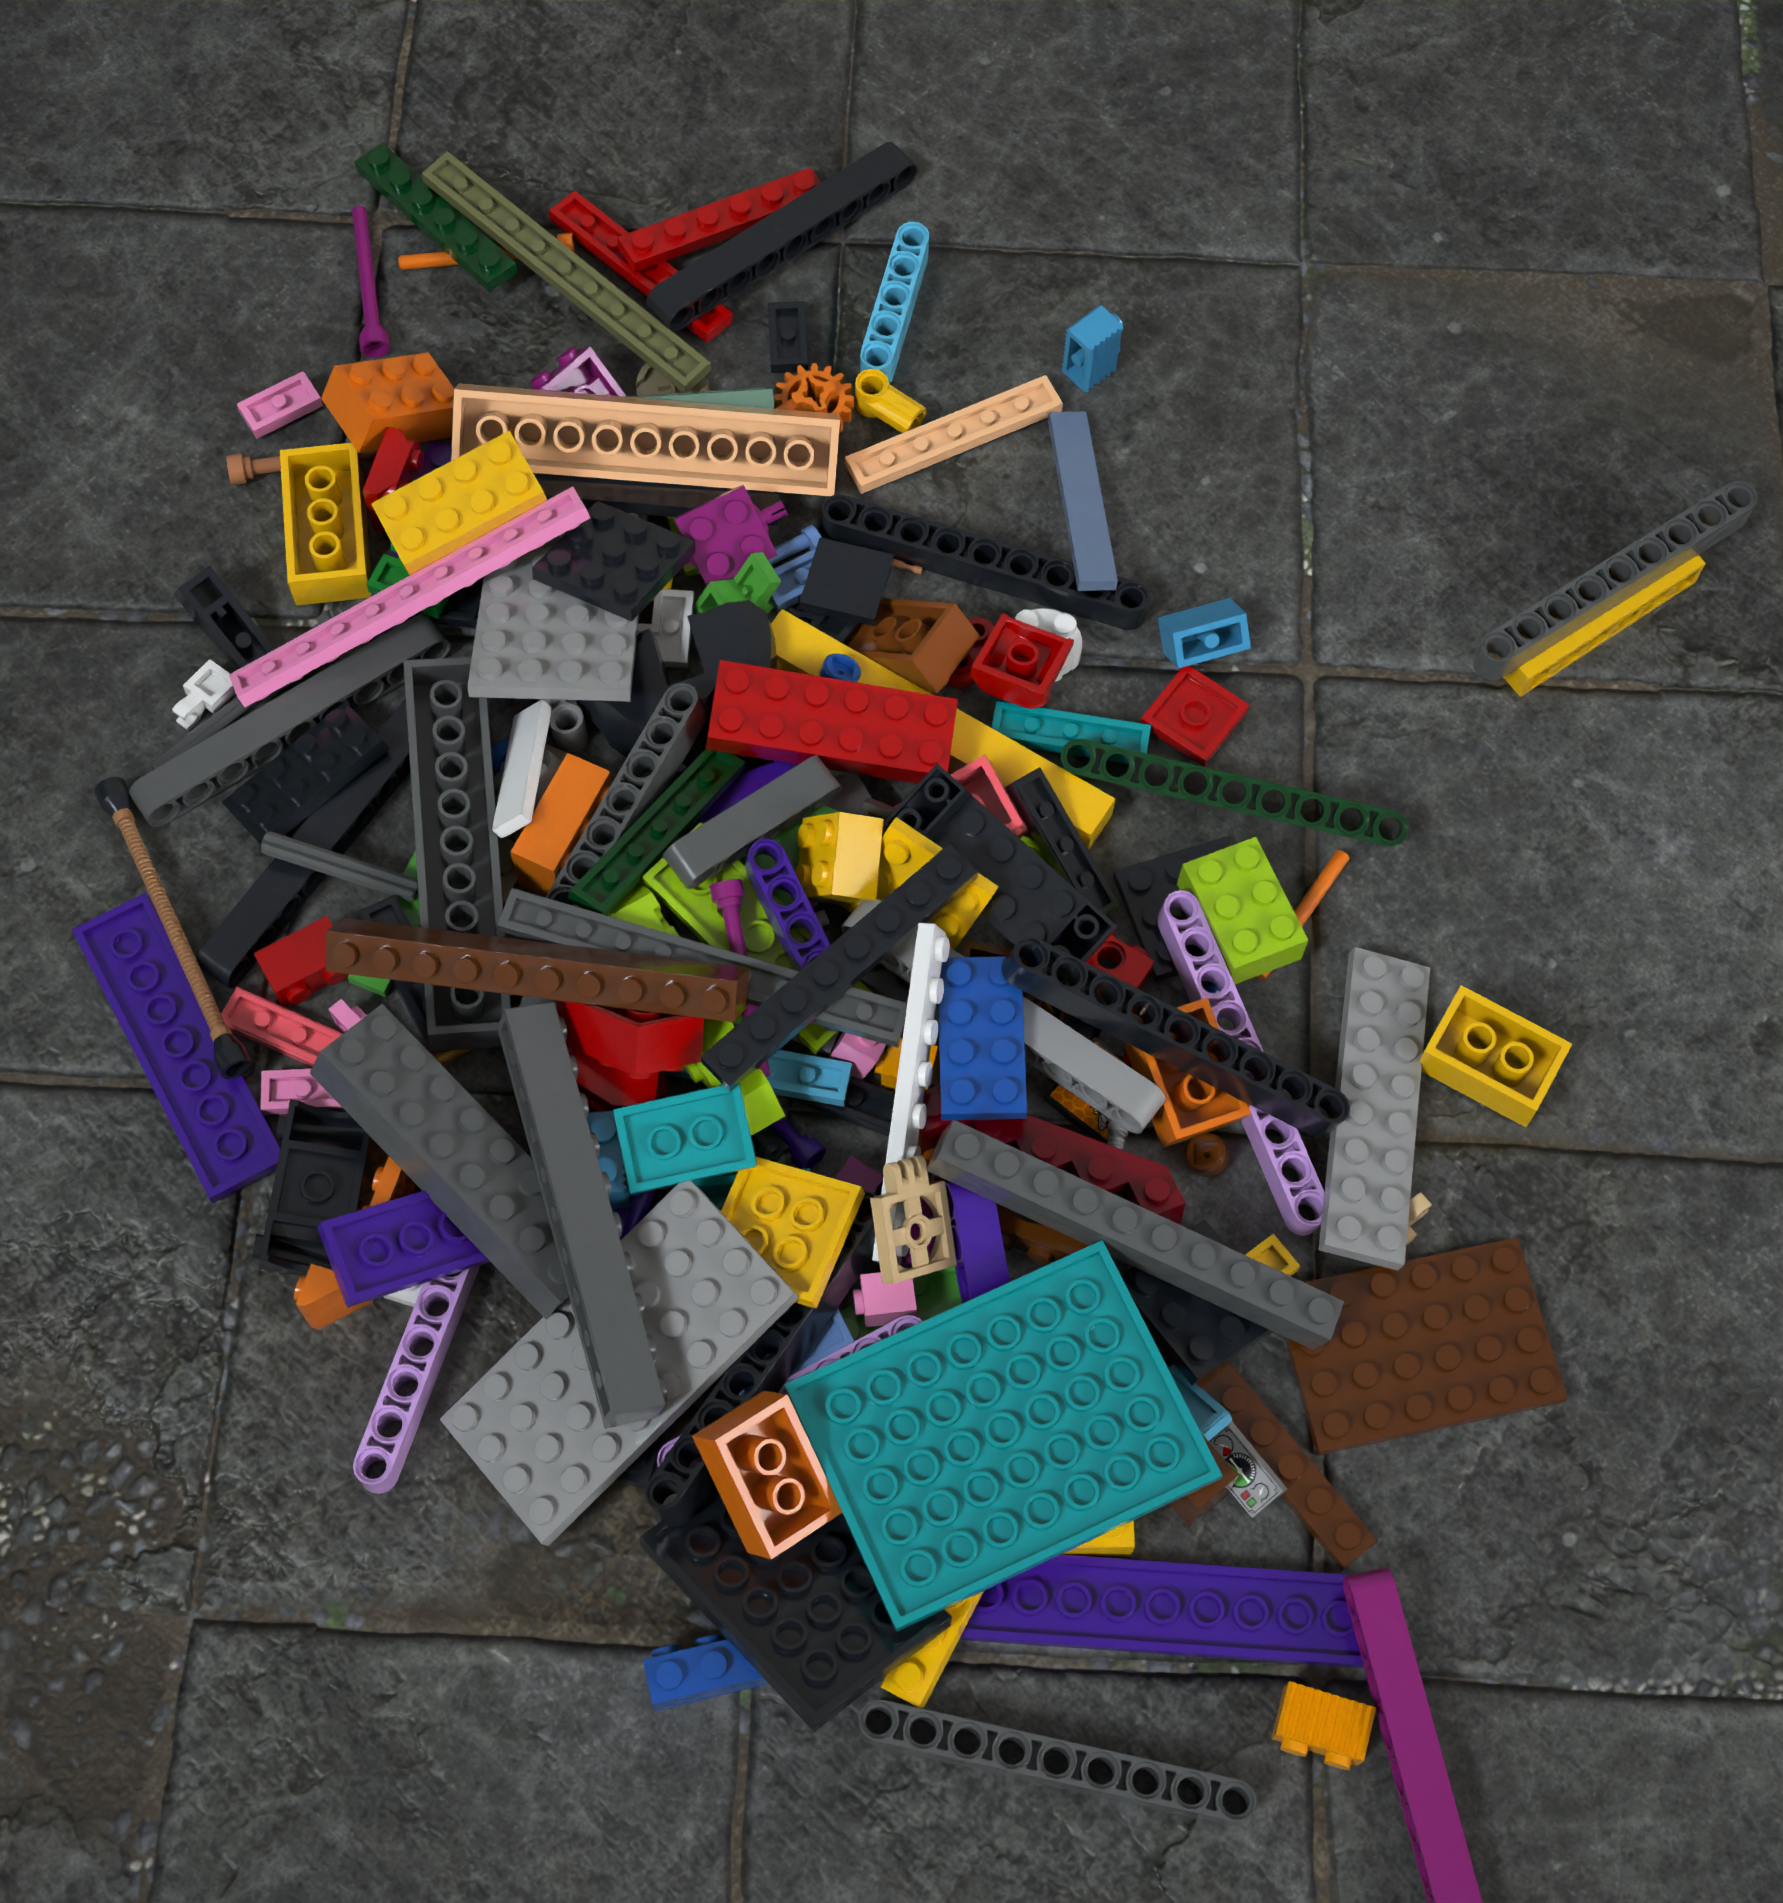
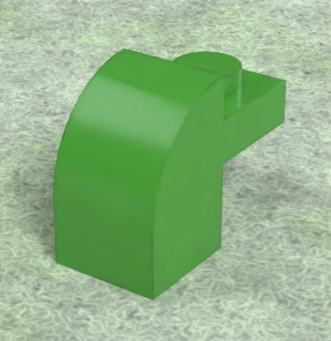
M763 552L751 553L734 579L710 581L693 607L697 613H703L728 602L750 600L763 609L767 615L775 606L770 597L780 585L781 580Z

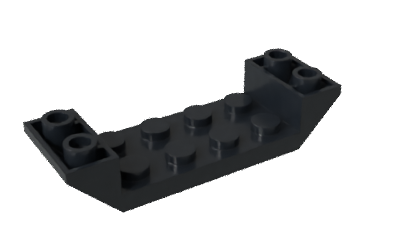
M938 763L883 822V825L888 829L897 817L941 848H945L950 844L978 873L999 886L980 914L1014 945L1018 940L1032 936L1087 962L1118 928ZM1057 976L1063 985L1067 983L1063 977Z

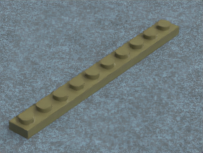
M448 151L421 173L423 182L682 392H689L711 371L710 361Z

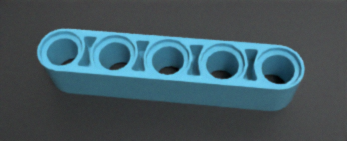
M904 223L896 233L860 353V373L867 369L880 370L887 376L889 384L894 377L928 262L929 232L921 223Z

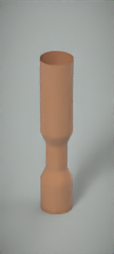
M894 559L892 565L899 569L911 570L921 575L923 567L908 565Z

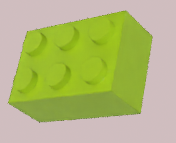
M1257 837L1182 864L1177 885L1180 890L1190 892L1199 901L1235 985L1301 960L1309 940Z

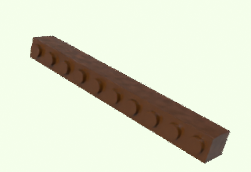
M344 918L326 931L327 972L727 1022H736L747 1008L749 967Z

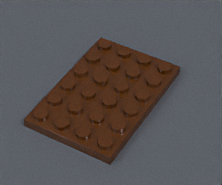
M1518 1237L1407 1260L1405 1265L1398 1271L1378 1266L1304 1282L1345 1301L1334 1333L1329 1342L1314 1350L1284 1337L1317 1456L1561 1404L1568 1399Z

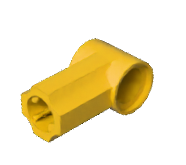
M867 369L858 374L855 382V406L861 415L867 418L877 417L901 433L921 426L926 416V407L891 386L887 376L880 370Z

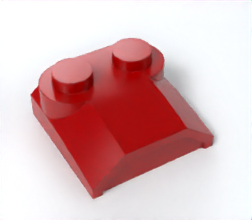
M387 427L362 490L373 529L380 533L385 531L371 503L416 480V473L421 471L424 462V451L420 450L418 441L406 439L402 430Z
M1002 613L971 666L970 677L976 682L979 689L987 694L1024 708H1040L1049 701L1051 688L1074 645V640L1071 638L1066 639Z

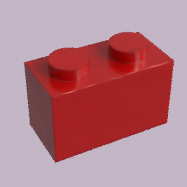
M328 916L254 953L261 970L282 1007L289 1004L302 1003L312 995V992L326 985H336L348 977L349 974L326 971V931L333 927Z

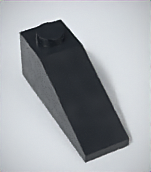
M208 566L186 582L174 593V596L196 624L238 669L275 650L211 566Z

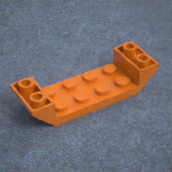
M388 1156L385 1167L380 1166L375 1173L372 1183V1190L375 1193L370 1206L365 1205L362 1209L414 1194L417 1185ZM314 1264L310 1265L307 1276L302 1275L299 1278L294 1291V1300H297L296 1305L309 1326L318 1330L374 1302L373 1299L347 1308L333 1270Z

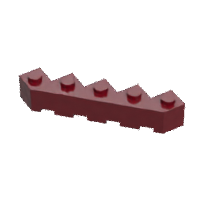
M940 1085L926 1089L924 1092L923 1104L927 1108V1119L924 1128L919 1129L917 1146L921 1148V1153L936 1148L942 1132L953 1121L941 1120ZM1028 1114L1027 1119L956 1120L1177 1224L1181 1223L1185 1201L1167 1166Z

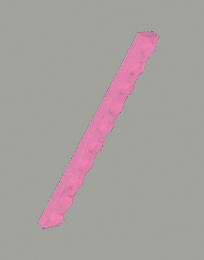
M572 486L229 674L238 699L244 707L265 699L270 693L291 682L298 681L312 670L336 660L340 655L360 644L369 642L374 636L385 630L402 624L416 613L429 606L438 604L442 599L464 587L473 585L478 579L489 573L506 567L511 561L531 550L542 547L546 542L562 533L575 529L582 522L591 518L576 490Z

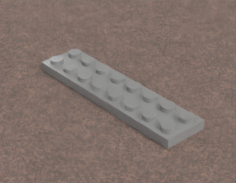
M1354 947L1348 956L1335 1088L1341 1091L1348 1099L1350 1112L1346 1120L1330 1132L1319 1251L1398 1271L1405 1265L1422 1064L1419 1060L1423 1054L1430 967Z

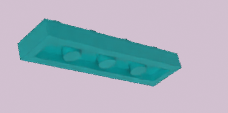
M996 701L992 729L1030 749L1061 753L1064 745L1069 741L1085 739L1147 754L1151 725L1041 707L1028 709L1013 703ZM1082 745L1072 746L1067 752L1068 755L1090 758L1088 749ZM1113 754L1107 759V761L1128 764L1127 759L1121 754Z

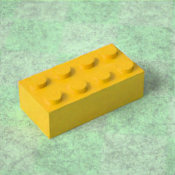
M508 431L374 501L371 505L409 575H412L547 501V498L511 432Z
M352 443L280 450L287 581L295 605L370 598L372 593L368 592L366 584L371 577L367 509L362 491L365 485L364 468L360 453H358Z

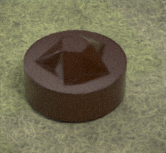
M1203 1133L1193 1138L1187 1146L1186 1161L1200 1176H1216L1229 1163V1149L1217 1135Z

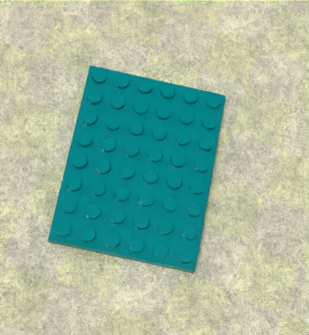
M1103 1240L784 1384L896 1632L1220 1480L1223 1476Z

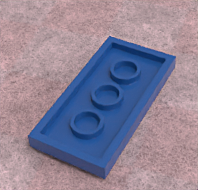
M1005 957L948 958L946 962H942L940 978L944 982V993L941 1003L938 1004L941 1120L1027 1119L1023 991L1008 983L1002 975L1001 966Z

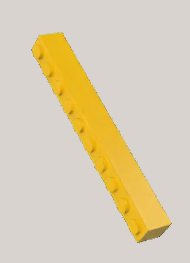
M781 609L771 623L776 642V669L820 676V668L828 655L844 654L855 660L861 669V676L857 683L932 695ZM957 709L948 772L952 774L985 755L993 763L1006 787L1040 767L1089 851L1112 817L1115 798Z

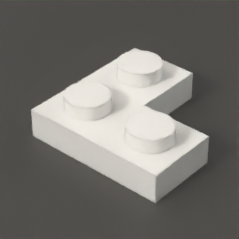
M662 589L654 597L652 624L638 623L637 635L644 630L650 629L656 637L665 667L688 668L692 630L687 616L693 614L694 591Z

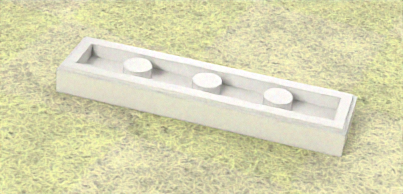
M543 699L516 714L513 718L492 831L501 838L512 834L532 821L552 709Z

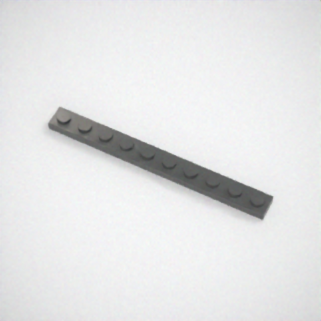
M514 888L510 890L497 924L499 931L531 941L749 967L747 1004L757 1007L799 973V971ZM851 987L811 1023L899 1048L904 1032L907 1003Z

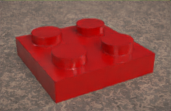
M1186 666L1179 670L1141 717L1140 723L1151 725L1150 732L1204 767L1247 714L1250 705L1193 667Z

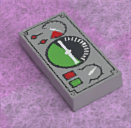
M1233 1422L1228 1424L1209 1441L1239 1475L1230 1492L1251 1518L1259 1515L1287 1490L1286 1486Z

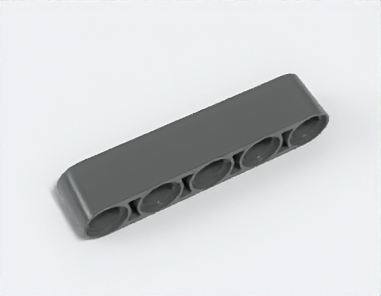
M817 755L812 756L677 840L664 852L662 857L685 887L692 889L747 855L750 847L756 841L765 838L772 839L827 804L842 790V786Z

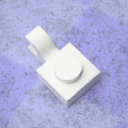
M209 659L183 684L187 696L180 700L172 709L179 716L176 722L189 731L199 722L205 708L212 713L217 712L236 694L229 677L230 673Z

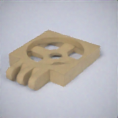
M921 1155L899 1160L897 1163L885 1164L883 1175L886 1194L870 1198L881 1278L884 1284H896L957 1265L945 1181L933 1180L929 1182L926 1161ZM920 1197L931 1208L934 1215L933 1218L928 1219L922 1215ZM903 1201L905 1220L901 1227L893 1229L890 1211L895 1203ZM915 1223L920 1227V1236L917 1240L912 1239L910 1234L911 1227ZM936 1236L933 1249L928 1257L927 1245L930 1243L931 1238ZM906 1245L910 1248L912 1268L906 1269L897 1263L895 1247Z

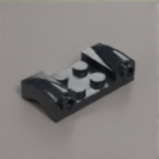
M290 1099L287 1115L280 1114L276 1139L282 1140L269 1211L264 1235L256 1234L252 1259L259 1260V1269L307 1276L311 1264L333 1270L317 1226L320 1222L357 1211L371 1138L347 1112L325 1110L305 1104L299 1100Z

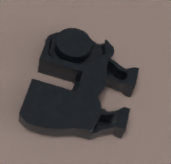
M750 600L728 602L707 612L687 616L705 674L678 683H686L693 686L707 712L706 722L697 737L703 736L709 731L720 660L772 669L777 668L776 642L772 625L765 611ZM650 629L642 631L636 637L630 702L580 700L581 707L589 719L602 731L610 747L626 758L664 693L669 687L675 685L670 683L658 641ZM691 705L681 708L680 711L688 709ZM667 738L663 740L660 744H665L669 742L672 738ZM688 754L669 787L692 764ZM734 754L746 762L745 767L767 760Z

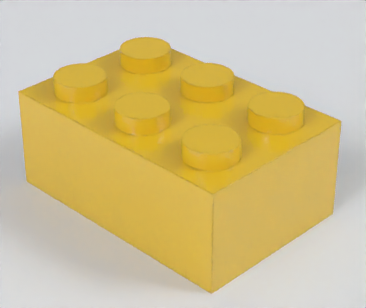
M1460 985L1419 1062L1422 1064L1421 1072L1514 1122L1527 1127L1537 1112L1572 1043Z

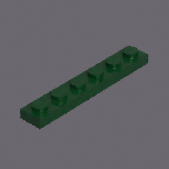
M381 143L354 161L357 172L488 292H491L518 273L516 262L455 207L426 185L423 179L384 143Z
M705 749L573 886L569 892L568 900L582 909L608 916L642 880V876L663 858L664 852L679 840L743 773L746 762L734 754Z

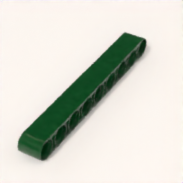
M1085 739L1071 740L1064 745L1061 751V762L1064 768L1076 775L1384 846L1401 844L1409 833L1407 819L1401 813L1389 809ZM1082 745L1088 749L1090 760L1086 766L1074 768L1068 763L1067 752L1072 746ZM1121 754L1127 759L1128 770L1123 776L1113 777L1107 772L1105 768L1106 761L1111 755ZM1152 763L1162 764L1167 771L1166 780L1161 785L1152 786L1145 780L1144 772L1146 767ZM1191 772L1201 773L1205 779L1204 790L1197 795L1187 793L1183 786L1185 776ZM1230 781L1239 782L1244 789L1243 798L1235 804L1226 802L1222 795L1224 785ZM1269 790L1278 791L1283 799L1281 808L1273 813L1265 811L1261 804L1263 794ZM1308 799L1317 800L1321 806L1320 816L1312 822L1306 821L1300 813L1302 804ZM1347 808L1356 809L1360 815V822L1353 830H1345L1340 824V815ZM1386 817H1393L1399 825L1397 835L1391 839H1384L1379 833V824Z

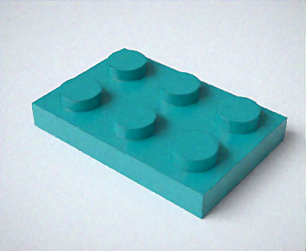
M741 1084L736 1086L731 1092L722 1085L613 1109L629 1191L632 1195L678 1185L686 1181H697L758 1167Z

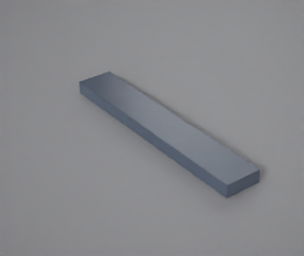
M1086 411L1049 412L1048 424L1078 591L1116 590L1118 579Z

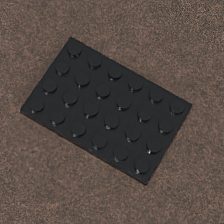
M714 1484L694 1515L686 1523L680 1526H669L661 1521L640 1536V1546L813 1732L822 1727L951 1626L952 1616L944 1609L896 1632L842 1513L773 1559H768L747 1553Z

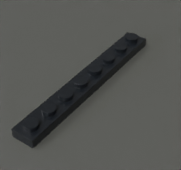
M948 844L700 1056L701 1063L731 1092L918 930V923L929 921L978 878V871L954 847Z

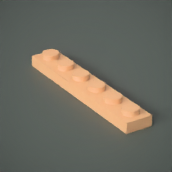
M1044 375L845 457V466L859 492L863 494L1048 418L1049 412H1062L1063 402L1048 377Z

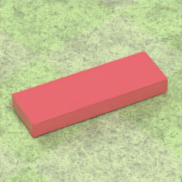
M236 987L221 1013L225 1024L230 1027L232 1032L310 1067H313L320 1051L343 1034L239 987Z

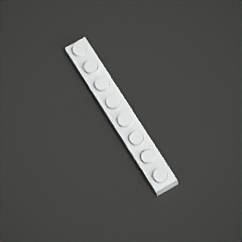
M918 923L885 1164L897 1163L899 1160L921 1155V1148L917 1146L919 1129L924 1128L927 1119V1108L923 1104L925 1087L930 1086L933 1074L932 1063L929 1062L930 1047L935 1045L938 1037V1022L934 1020L936 1003H941L944 993V982L940 978L942 962L947 961L950 947L946 932L936 924ZM884 1177L881 1195L886 1194ZM903 1201L895 1203L890 1211L893 1229L901 1227L905 1220ZM875 1236L872 1261L879 1263ZM906 1245L895 1247L897 1263L900 1266L902 1257H905L909 1250V1247Z

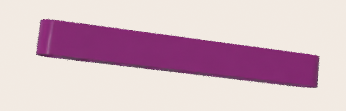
M1388 1567L1343 1577L1345 1599L1374 1707H1376L1379 1726L1427 1903H1483L1394 1577Z

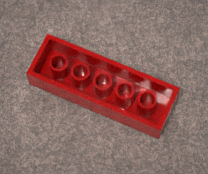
M720 660L706 750L798 765L808 758L817 755L829 770L918 784L937 763L948 772L958 699Z

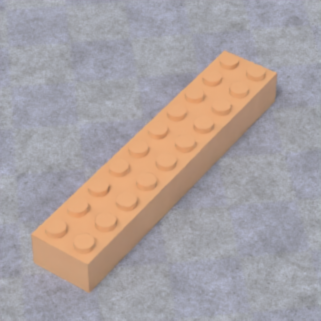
M459 383L454 389L451 461L510 431L533 473L731 489L743 484L746 490L833 496L835 492L840 416L835 413Z

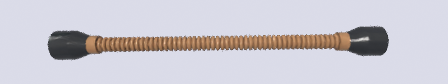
M120 777L107 778L97 784L94 789L100 807L113 819L116 827L120 828L158 916L164 925L171 945L177 954L180 965L196 996L195 998L211 1030L210 1036L214 1043V1061L221 1076L224 1079L240 1077L252 1068L253 1062L245 1045L232 1034L230 1027L225 1024L215 1003L212 992L208 987L178 917L172 908V904L136 828L135 818L131 811L132 799L125 781Z

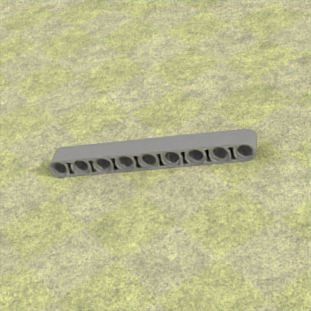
M876 898V901L861 902L841 925L842 934L847 932L882 901ZM917 931L880 962V964L908 983L911 981ZM949 947L948 958L964 957ZM1023 996L1025 1062L1126 1130L1136 1134L1141 1133L1166 1101L1162 1090L1153 1082Z

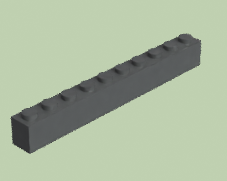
M554 1002L505 1009L497 1029L604 1428L607 1429L654 1419L666 1405L665 1402L668 1398L667 1386L664 1378L658 1376L653 1361L656 1358L655 1343L653 1337L650 1334H646L643 1325L644 1303L641 1295L634 1292L632 1285L633 1264L628 1252H623L619 1238L622 1234L621 1220L618 1213L612 1212L608 1198L611 1194L609 1177L606 1172H601L598 1162L600 1154L599 1141L594 1132L590 1133L586 1119L589 1115L588 1101L584 1093H579L576 1082L578 1077L577 1062L573 1054H568L565 1043L567 1040L566 1022L562 1016H558Z
M953 1120L942 1132L926 1171L1088 1246L1103 1240L1112 1257L1312 1350L1331 1340L1345 1301L956 1120Z

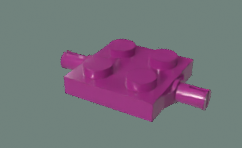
M742 484L675 517L674 520L681 535L695 541L696 553L686 564L691 562L700 571L707 586L710 581L726 580L735 577L751 553L763 552L768 560L777 556L769 538L767 525L788 514L781 500L760 511L752 503L745 486Z

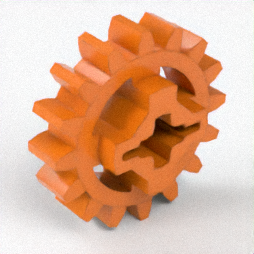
M812 363L811 371H805L799 365L797 366V375L794 376L786 372L784 374L785 383L777 382L776 395H773L774 409L839 414V433L843 431V422H851L852 410H854L851 383L844 384L843 373L832 376L831 366H827L823 371H818L817 364Z

